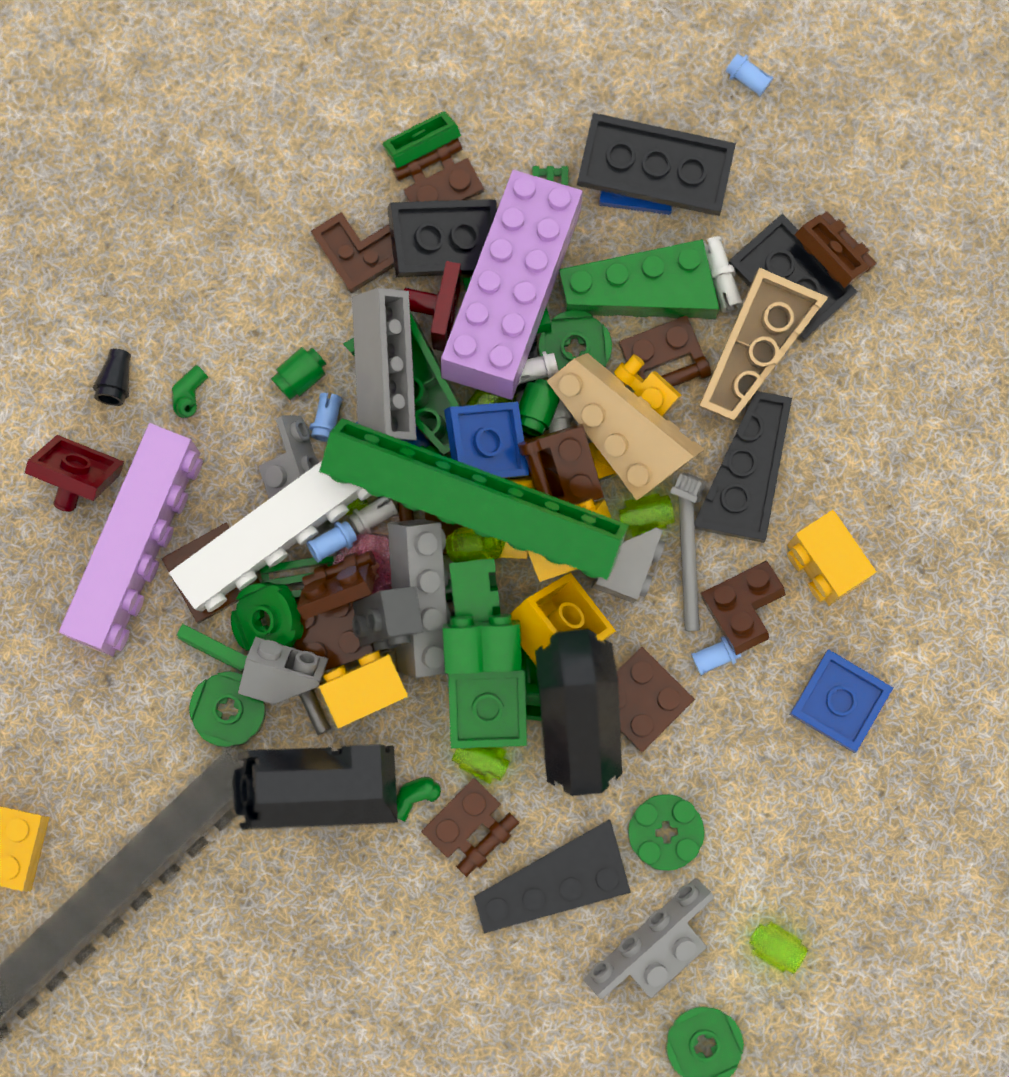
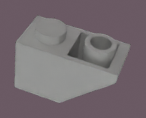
M654 528L623 542L616 564L608 580L601 577L595 578L591 588L631 603L637 601L639 595L645 597L653 576L647 575L651 562L658 563L665 546V542L660 540L663 530Z
M255 637L246 658L238 694L267 703L277 704L318 687L328 658L315 655L309 651H301L284 646L272 640Z

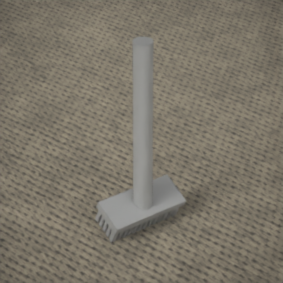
M680 473L670 493L677 495L679 501L685 631H698L700 628L694 503L702 501L704 496L702 493L707 481L696 476L694 477V475H689V473Z

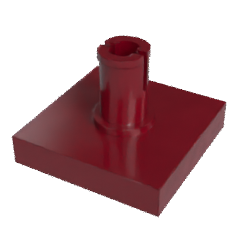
M446 261L440 291L437 294L409 288L404 289V291H409L410 311L433 316L431 340L432 347L435 350L444 351L452 331L462 286L460 263Z
M56 435L27 461L25 474L57 486L58 489L53 505L59 510L71 512L76 508L79 496L94 501L120 476L124 461Z

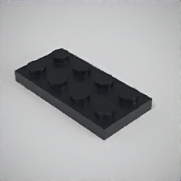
M593 113L577 186L720 216L736 143Z

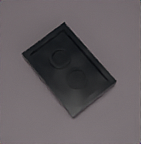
M496 199L390 202L387 210L396 277L443 276L446 261L460 263L462 275L473 274L497 212Z
M782 213L731 258L729 265L734 266L736 274L749 287L756 271L762 268L828 297L797 337L803 343L857 294V290L851 284L844 288L829 275L827 269L817 258L804 249L802 243L795 236L798 229Z

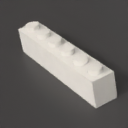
M320 461L171 570L169 574L195 610L203 612L207 609L208 612H212L227 601L225 595L236 587L242 590L257 579L255 573L266 565L271 568L283 561L288 556L287 549L297 542L299 545H303L313 539L319 533L316 529L327 520L330 523L339 520L349 511L347 506L357 498L363 501L372 495L361 487L350 483H338L331 479L329 475L319 472L322 463Z

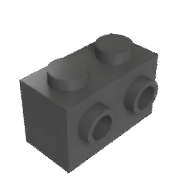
M416 586L382 590L353 602L355 616L353 617L352 627L355 636L359 638L360 647L373 645L374 652L377 650H391L399 645L411 643V636L424 632Z

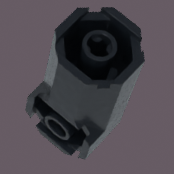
M589 629L556 632L550 638V644L544 650L541 645L535 651L546 779L548 783L554 786L555 782L561 784L563 791L571 796L603 793L609 787V781L614 776L617 780L622 775L619 685L613 645L606 639H604V643L599 641L596 633Z
M350 745L341 746L338 751H332L331 747L246 750L238 753L237 761H244L242 769L234 770L233 797L236 816L244 815L246 822L239 823L241 830L398 823L394 746Z

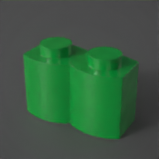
M511 614L490 615L487 622H474L473 616H455L450 618L451 623L443 624L445 674L522 670L520 620H512Z

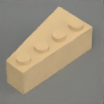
M759 268L752 280L698 407L727 420H735L828 297Z
M588 353L574 358L547 380V383L579 424H583L585 433L636 500L651 492L705 450L696 441H691L681 433L680 428L673 422L664 419L650 407L651 405L641 396H636L626 388L619 378Z

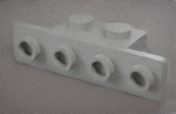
M282 415L276 418L286 453L258 466L269 499L319 463L309 439V429L301 416ZM327 520L316 529L319 533L314 539L334 528L335 522L330 523ZM344 547L343 549L329 556H340L342 554H345L346 549Z
M693 879L689 884L681 887L676 896L661 909L652 913L648 921L636 932L623 939L619 947L606 959L598 962L584 978L585 983L599 999H603L630 975L651 999L708 948L687 922L714 899V895L698 879Z

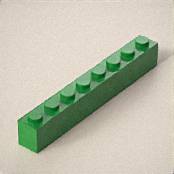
M343 418L340 419L329 433L319 471L329 475L331 479L338 483L353 484L365 489L373 496L393 499L401 502L404 507L410 510L425 511L437 516L442 522L448 524L457 523L472 529L479 536L497 538L507 542L514 549L520 551L529 550L544 556L551 563L566 564L577 568L583 574L592 578L601 577L608 580L616 564L629 526L623 522Z

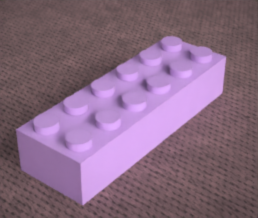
M512 170L442 354L441 378L510 400L513 399L581 213L583 190Z
M148 424L59 629V633L72 641L112 657L116 650H123L130 633L129 630L125 629L130 616L136 617L144 602V596L140 594L146 581L151 582L154 579L158 570L159 562L155 560L160 547L166 548L171 540L174 528L170 526L173 516L175 513L181 514L186 505L188 493L184 491L189 479L195 480L202 467L203 460L199 459L200 452L191 439L154 424Z

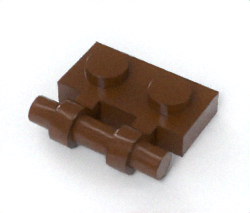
M458 138L398 169L396 167L392 168L398 182L411 176L415 183L403 189L408 202L469 200L484 192V187L469 159L466 158L455 164L451 158V155L463 150ZM440 161L444 170L425 178L422 170Z
M826 211L824 214L818 215L804 224L796 232L795 236L802 243L804 249L809 254L814 255L827 269L829 275L846 288L865 272L868 273L873 269L877 262L868 254L870 250L863 242L858 244L846 231L847 226L840 219L836 221Z
M372 551L360 555L356 552L345 556L344 561L329 567L326 564L314 569V573L302 577L304 588L301 590L297 609L303 620L371 595L376 577L371 566L376 565V559Z
M473 778L421 832L447 858L459 848L466 857L456 867L467 877L476 867L479 869L483 867L488 861L486 857L501 842L505 844L512 837L509 833L520 822L511 813H508L498 823L491 814L501 804ZM483 823L490 832L474 847L467 839Z

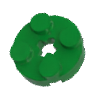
M570 310L562 312L552 319V330L541 333L538 346L539 356H543L542 352L546 351V354L554 353L558 371L574 358H577L572 356L571 352H566L564 348L570 346L571 339H578L579 345H585L586 350L580 351L579 356L588 353L605 368L610 360L612 340L608 329L599 320L593 318V315L585 311Z
M271 582L252 584L245 587L235 599L239 600L236 610L231 612V627L236 641L245 651L251 649L255 637L272 640L291 648L295 641L302 637L304 628L297 609V603L291 595L289 587L285 584H274ZM264 611L270 617V626H263L261 623V619L265 617Z
M225 671L217 673V675L211 676L207 680L205 679L196 687L190 700L189 713L195 729L204 740L219 747L231 748L246 744L257 735L265 720L266 705L264 701L238 694L242 674ZM229 699L235 700L234 707L238 709L237 715H231L228 720H223V713L218 710L219 704H226Z
M670 794L653 796L636 809L629 822L628 837L630 846L642 862L654 869L670 871L682 868L697 857L703 845L704 824L702 818L692 803L679 796ZM668 821L671 828L678 829L677 835L672 836L671 843L668 844L664 843L662 837H656L655 834L656 829L662 828V822Z
M699 1006L684 1011L675 1019L667 1033L666 1052L669 1062L682 1077H731L736 1071L743 1054L744 1041L738 1025L730 1016L716 1008ZM700 1035H704L706 1039L713 1038L715 1040V1045L710 1048L712 1053L710 1056L705 1057L703 1052L696 1053L694 1050V1046L698 1044L697 1037Z

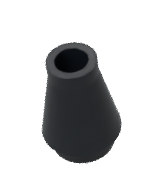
M116 348L109 350L108 358L93 385V390L95 391L94 398L97 401L111 406H121L124 399L129 397V363L131 358L129 352Z

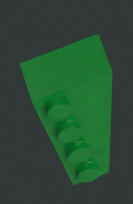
M703 239L559 269L558 282L565 311L580 310L593 316L621 315L670 318L687 316L688 318L716 320L719 312Z
M410 312L415 423L445 457L451 458L444 410L449 407L462 405L449 381L441 378V366L417 320ZM354 338L343 343V345L355 357Z
M495 558L449 563L451 579H448L445 595L446 602H454L455 616H473L474 622H487L490 615L501 614L496 582Z

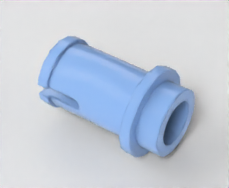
M737 53L725 70L730 74L729 79L733 80L736 78L760 97L773 80V77L748 61V55L743 57Z
M320 393L315 421L309 427L312 431V438L323 442L328 441L329 433L337 423L340 405L343 400L342 397L331 393V398L329 399L328 393Z
M337 521L334 523V528L313 540L307 541L306 544L312 557L319 563L322 559L344 547L347 549L352 548V543L357 541V537L347 521L343 523Z
M724 636L721 637V642L691 654L700 675H704V673L730 661L732 664H735V659L742 657L741 653L735 655Z

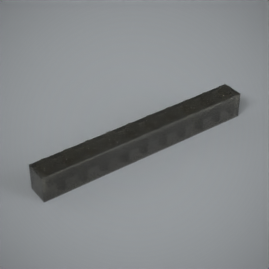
M231 745L0 964V1043L12 1032L8 1026L18 1016L24 1020L38 1008L40 1003L36 999L46 989L52 993L68 979L65 971L75 962L79 966L85 963L97 951L93 945L103 935L109 939L122 928L125 922L121 918L131 908L137 912L152 899L153 895L149 891L160 881L164 885L170 882L181 871L178 864L188 854L191 858L196 857L209 844L205 838L215 828L221 832L235 820L237 816L233 812V774L235 769H242L244 761H237L240 751L235 746Z

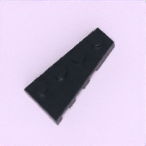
M760 391L755 392L694 522L696 530L762 543L766 541L791 407V397Z
M607 820L475 895L474 898L483 932L488 933L631 893L611 820Z

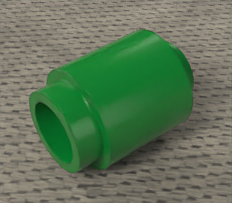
M301 347L275 369L277 373L271 379L289 400H292L296 395L301 397L326 375L322 369L326 362L313 348L306 351Z
M536 379L535 383L528 382L519 402L522 430L524 433L536 437L543 435L545 430H549L560 402V398L547 383V380Z

